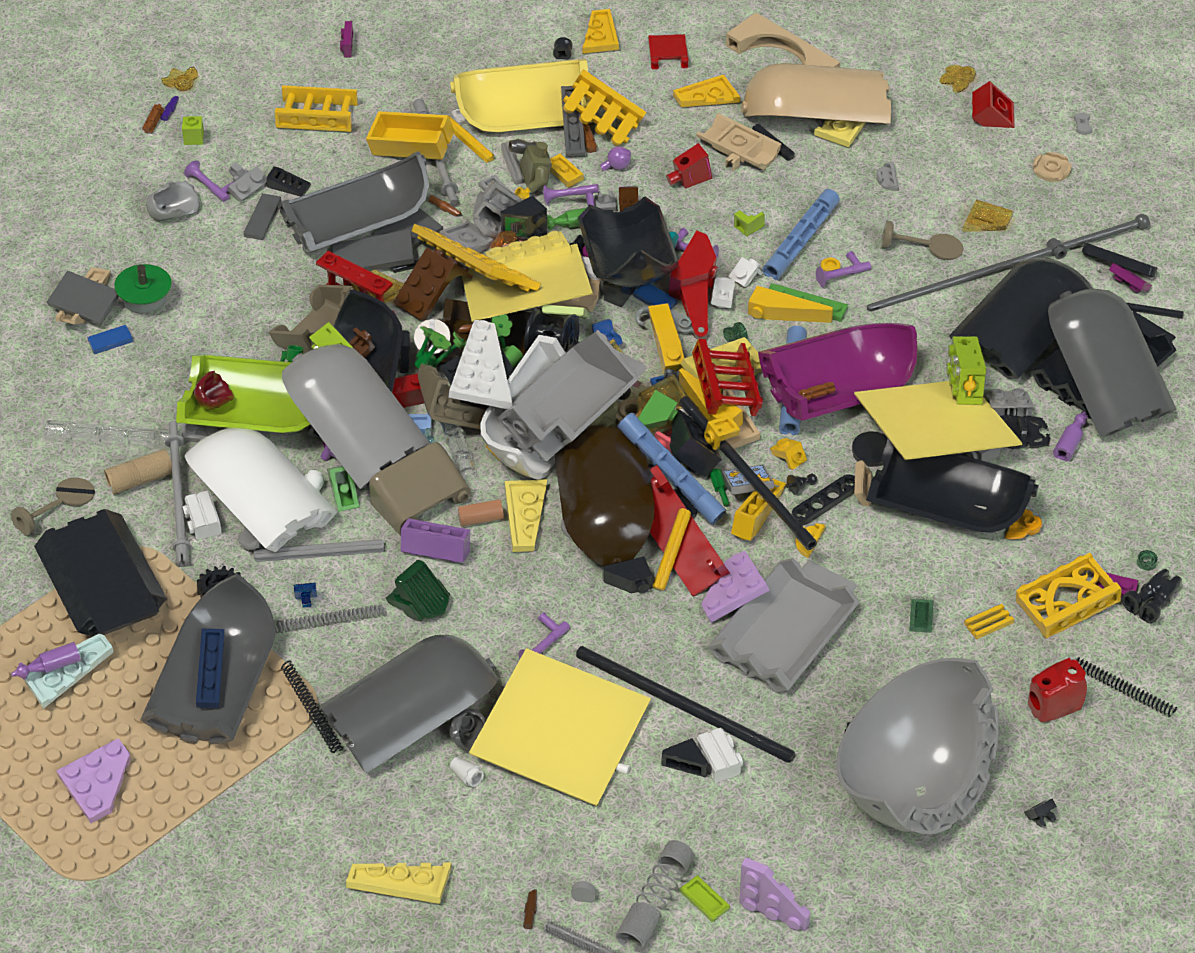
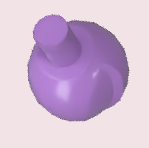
M620 146L612 148L608 153V160L600 164L602 170L605 171L611 167L616 170L625 169L631 161L630 150Z

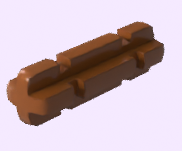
M155 104L142 127L145 133H153L164 111L161 104Z
M583 124L586 150L588 153L596 152L597 145L590 130V125Z
M826 382L822 385L807 388V390H800L798 394L809 401L811 398L815 399L832 394L836 389L833 382Z

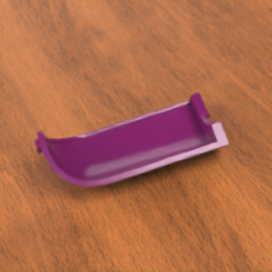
M903 323L863 324L759 351L758 355L764 378L768 377L772 386L770 391L778 403H783L788 414L804 421L861 404L854 395V392L904 386L911 378L917 362V332L913 325ZM826 382H833L835 384L836 391L834 393L815 399L811 398L809 401L798 394L800 390H807V388L822 385Z

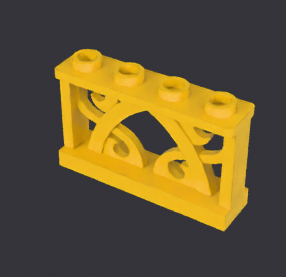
M1091 553L1078 556L1074 561L1061 565L1056 570L1041 575L1037 580L1024 584L1016 590V603L1021 606L1038 627L1045 639L1074 626L1121 600V587L1117 582L1114 583ZM1090 570L1094 577L1089 582L1087 581V573L1084 576H1080V574ZM1098 580L1104 586V589L1095 585ZM1059 587L1080 589L1075 604L1065 601H1053ZM1088 591L1086 593V596L1088 595V597L1083 598L1082 596L1084 595V593ZM1040 595L1041 598L1035 599V602L1039 604L1046 603L1045 605L1037 606L1031 604L1029 600ZM1046 610L1047 618L1044 619L1039 612Z

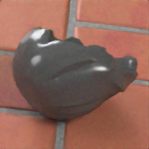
M472 708L463 710L452 717L450 721L449 733L451 739L461 749L470 751L486 722V718L478 710Z

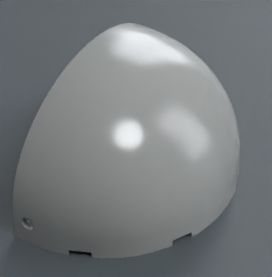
M943 658L913 667L892 679L878 690L852 719L838 749L836 761L837 774L842 786L850 797L869 816L886 826L900 831L936 834L952 828L951 825L957 820L962 821L976 805L991 776L987 773L991 759L995 760L999 735L997 705H993L990 694L993 692V689L978 661L962 658ZM925 786L927 795L917 796L915 788Z

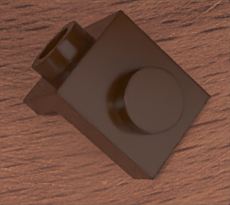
M637 186L618 188L620 212L639 201Z
M355 327L353 332L356 336L349 344L365 358L375 346L371 342L372 337L367 331L363 330L361 332Z

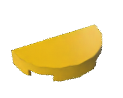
M815 523L814 526H808L806 529L818 542L826 525ZM796 538L797 550L801 555L809 558L813 549L807 550Z

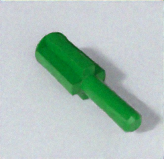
M713 469L709 476L714 490L719 492L723 506L727 507L730 503L725 492V480L720 469Z

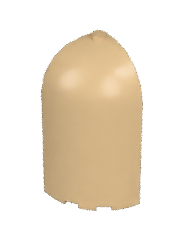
M791 63L768 65L756 72L748 83L744 101L741 104V112L744 114V117L789 116L870 122L884 125L891 124V100H888L886 96L889 86L887 80L883 79L884 73L880 70Z

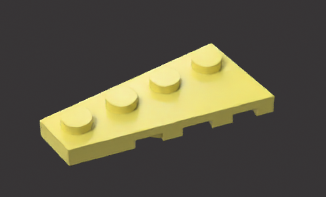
M451 862L443 863V866H431V863H421V866H406V863H397L393 867H385L383 863L352 864L346 880V888L440 904L450 874Z

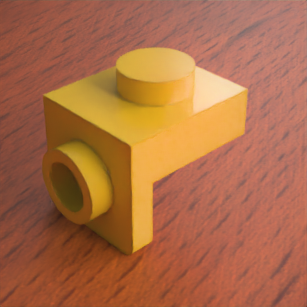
M783 438L770 448L771 453L775 457L786 459L788 468L791 470L807 461L803 446L799 441Z

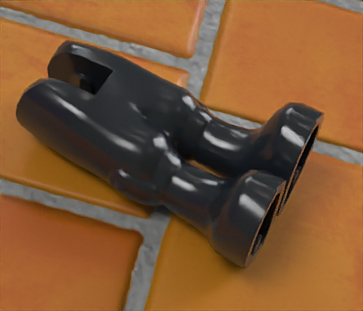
M1164 568L1142 586L1140 593L1134 590L1127 591L1122 596V603L1130 613L1136 615L1139 612L1140 619L1147 623H1154L1161 615L1160 608L1170 602L1171 597L1179 588L1182 582L1181 577L1176 575L1170 581L1167 580L1169 570Z

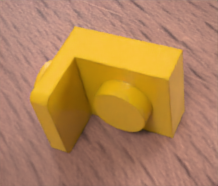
M727 415L709 421L704 437L706 442L716 450L719 449L721 441L738 436L740 428L732 417Z

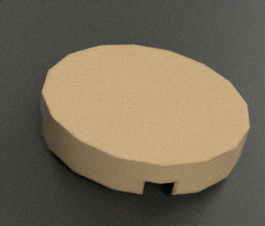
M1047 152L1046 155L1040 154L1034 159L1033 171L1039 178L1045 181H1062L1071 173V162L1069 163L1068 158L1062 154Z

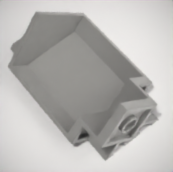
M597 330L574 345L512 402L511 408L506 409L497 417L510 432L503 439L509 442L513 439L518 442V447L529 453L537 452L540 455V459L547 462L563 446L572 442L639 379V376L647 367L643 363L614 349L609 343L608 338Z

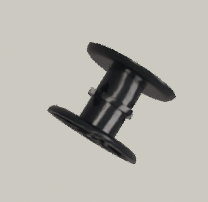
M539 307L535 308L529 317L525 331V353H527L538 335L557 338L561 347L567 353L579 340L580 327L578 316L576 314L569 315L563 327H558L556 323L547 325L542 309Z

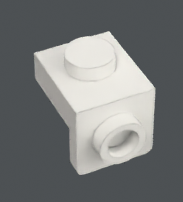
M742 257L728 277L746 288L756 274L761 276L763 272L759 269L760 264L750 258L748 261Z
M715 277L711 305H715L718 308H731L735 286L734 279Z

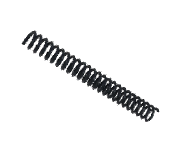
M1084 659L1080 661V665L1083 664ZM1086 661L1085 664H1084V666H1083L1084 671H1085V667H1086L1087 664H1088V661ZM1090 663L1089 666H1088V668H1087V672H1086L1087 676L1089 675L1088 673H1089V669H1090L1091 666H1092V663ZM1094 665L1093 668H1092V670H1091V674H1090L1091 678H1093L1092 675H1093V671H1094L1095 668H1096V665ZM1098 667L1097 670H1096V672H1095L1094 678H1095V680L1098 679L1099 682H1101L1102 680H1100V679H1101V675H1102L1103 672H1104V669L1101 670V672H1100V674H1099V678H1096V677H1097V673H1098L1099 670H1100V667ZM1106 671L1103 676V684L1106 683L1105 678L1108 674V671ZM1110 673L1108 676L1107 686H1110L1109 680L1112 676V673ZM1116 675L1112 678L1111 688H1114L1113 682L1116 679ZM1118 677L1115 683V690H1118L1117 684L1120 681V677ZM1124 679L1121 681L1119 685V692H1122L1121 686L1124 683ZM1128 681L1124 685L1123 694H1126L1125 689L1128 685ZM1132 683L1128 687L1127 696H1130L1129 691L1132 687ZM1134 686L1132 689L1131 698H1134L1133 693L1136 689V686ZM1138 688V690H1137V692H1136V694H1135V700H1136V701L1138 700V699H1137V696H1138V693L1140 692V688ZM1142 690V692H1141V694H1140V697H1139V702H1140V703L1142 702V701H1141V698H1142V695H1143L1144 692H1145L1144 690ZM1146 692V694H1145V696H1144V699H1143V704H1144V705L1146 704V703H1145V700H1146V698H1147L1149 692ZM1151 694L1149 696L1147 706L1150 707L1151 705V708L1154 709L1153 705L1155 700L1157 699V696L1154 697L1152 704L1149 705L1150 700L1153 696V694ZM1159 698L1158 701H1157V703H1156V707H1155L1156 711H1158L1157 708H1158V704H1159L1160 701H1161V698ZM1163 700L1162 703H1161V705H1160V709H1159L1160 713L1163 712V711H1162V707H1163V705H1164V703H1165V700ZM1169 702L1166 704L1164 708V715L1167 714L1166 709L1169 705ZM1173 704L1169 708L1168 717H1171L1170 712L1173 708Z
M291 660L286 661L281 666V670L289 684L292 685L291 687L296 692L298 699L305 706L304 708L309 713L315 727L320 731L319 733L322 735L324 742H326L328 749H331V753H335L338 749L342 751L344 746H341L339 739H336L337 735H334L335 732L332 731L333 728H330L328 721H325L326 717H323L324 714H321L322 710H319L320 707L315 703V699H313V696H310L311 692H308L309 689H306L305 682H302L298 671H295L294 664H291Z

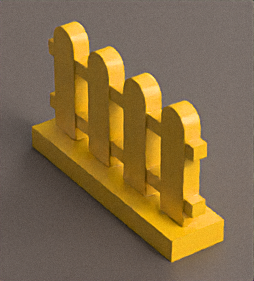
M584 69L572 85L574 91L570 97L566 95L563 99L565 102L563 109L566 113L571 114L574 110L580 112L579 120L581 123L588 124L590 121H593L597 124L595 127L597 134L604 135L607 131L613 135L611 142L615 146L621 145L622 142H628L630 139L627 137L631 128L635 130L646 114V111ZM584 96L590 99L585 108L579 104ZM599 107L606 110L601 119L595 115ZM615 118L622 121L617 129L611 126Z

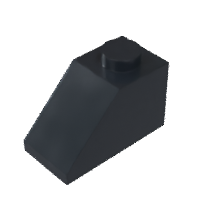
M644 556L602 567L603 582L631 594L636 592L645 593L653 588V575Z

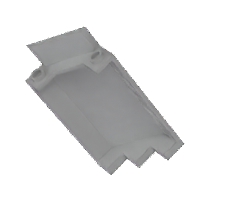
M794 558L778 562L764 579L770 591L742 605L707 646L718 662L726 666L729 664L741 669L739 673L754 681L756 678L768 684L767 688L774 692L788 691L860 603L853 592L857 587L856 583L811 560H808L801 568V565Z

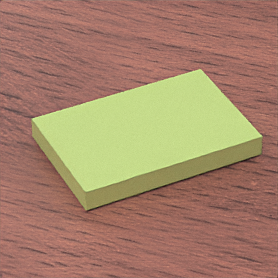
M543 305L542 312L549 316L568 318L569 315L576 314L579 319L589 318V311L585 308Z

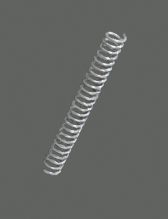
M375 604L374 608L370 605V610L368 606L365 609L362 606L361 611L359 607L356 610L353 608L352 612L351 609H348V614L345 609L343 613L340 610L339 615L337 611L334 614L331 611L330 616L328 612L326 613V618L324 613L321 614V617L320 614H317V619L313 614L312 618L310 615L308 616V620L306 616H304V619L300 617L299 621L298 618H295V623L292 618L290 622L286 619V624L282 619L281 623L279 620L277 621L276 632L279 633L278 628L280 627L283 633V626L286 632L288 631L286 626H289L290 631H292V624L294 630H297L296 624L301 630V623L304 629L305 623L310 628V622L314 628V621L317 627L319 626L317 621H320L321 626H323V619L325 625H328L327 619L332 624V618L336 624V617L339 623H341L340 617H342L345 623V615L348 622L350 621L349 616L354 621V614L356 620H358V614L363 619V613L367 619V611L370 618L372 617L371 612L376 617V610L380 617V610L384 616L385 608L381 604L378 606Z

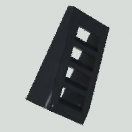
M275 166L266 178L267 188L300 197L304 196L311 185L310 182Z

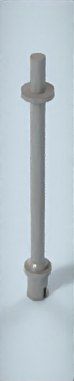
M416 99L413 102L416 113L430 114L429 110L426 109L423 99ZM435 159L443 182L441 193L448 196L451 205H456L458 200L455 193L458 191V186L450 181L443 160Z
M170 421L169 436L165 438V445L170 447L177 536V540L173 543V550L176 554V566L182 567V560L184 566L190 565V542L185 539L179 447L184 444V439L178 435L176 421Z

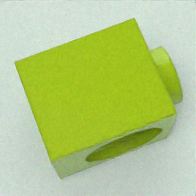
M202 116L183 117L182 134L184 145H203L204 126Z

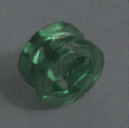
M1150 550L1141 551L1138 554L1137 565L1145 571L1153 570L1156 567L1158 557Z

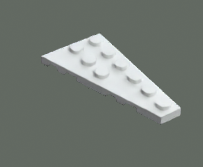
M474 320L449 390V398L505 409L512 407V399L495 323Z

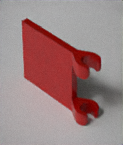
M685 34L648 35L652 70L659 69L658 62L663 59H680L681 68H688L689 58Z

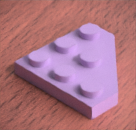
M745 550L733 555L724 562L730 573L721 577L719 581L710 587L701 604L711 623L770 591Z
M119 738L56 770L58 777L90 824L112 813L116 794L119 793L125 769L130 763V753Z
M746 857L741 866L739 904H742L748 911L756 910L763 913L770 920L785 922L791 929L806 931L810 924L811 912L805 906L800 907L794 901L795 895L784 883L779 884L772 877L774 872L768 866Z

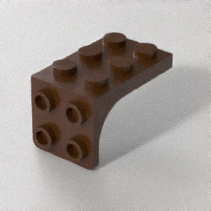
M426 247L393 303L425 321L447 285L454 278L464 275L472 279L473 275L468 273L469 268L437 248L432 251Z

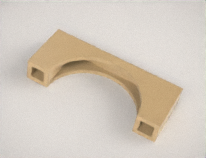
M754 13L726 33V46L738 54L758 47H775L791 52L804 65L840 67V62L758 13Z

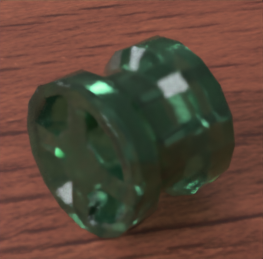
M736 322L732 327L728 326L723 329L724 338L728 342L743 337L748 339L747 330L741 322Z

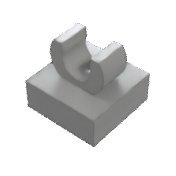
M599 191L598 195H595V203L598 208L616 211L615 194L612 191H609V194H602Z

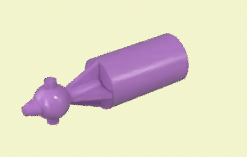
M1086 412L1077 414L1074 418V423L1065 428L1053 450L1055 458L1066 462L1071 459L1083 437L1081 426L1087 422L1088 416Z
M71 642L39 654V657L28 666L22 662L19 663V666L11 674L12 677L18 676L25 680L30 672L49 673L79 662L81 658L75 642Z

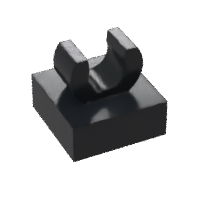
M1048 799L1024 811L1029 820L1036 818V824L1042 828L1046 826L1044 816L1050 822L1056 820L1055 814L1050 810L1057 806L1053 799Z

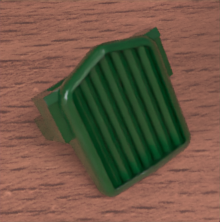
M416 560L395 579L396 588L386 597L390 605L403 609L405 615L409 618L421 622L424 618L430 619L445 614L450 600V592L435 577L424 561Z

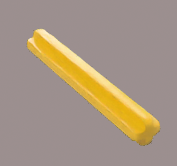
M449 116L455 131L454 135L486 163L492 161L494 154Z
M680 508L653 583V587L656 590L664 591L691 516V512L687 509Z

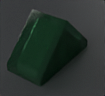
M910 595V632L932 633L933 597Z

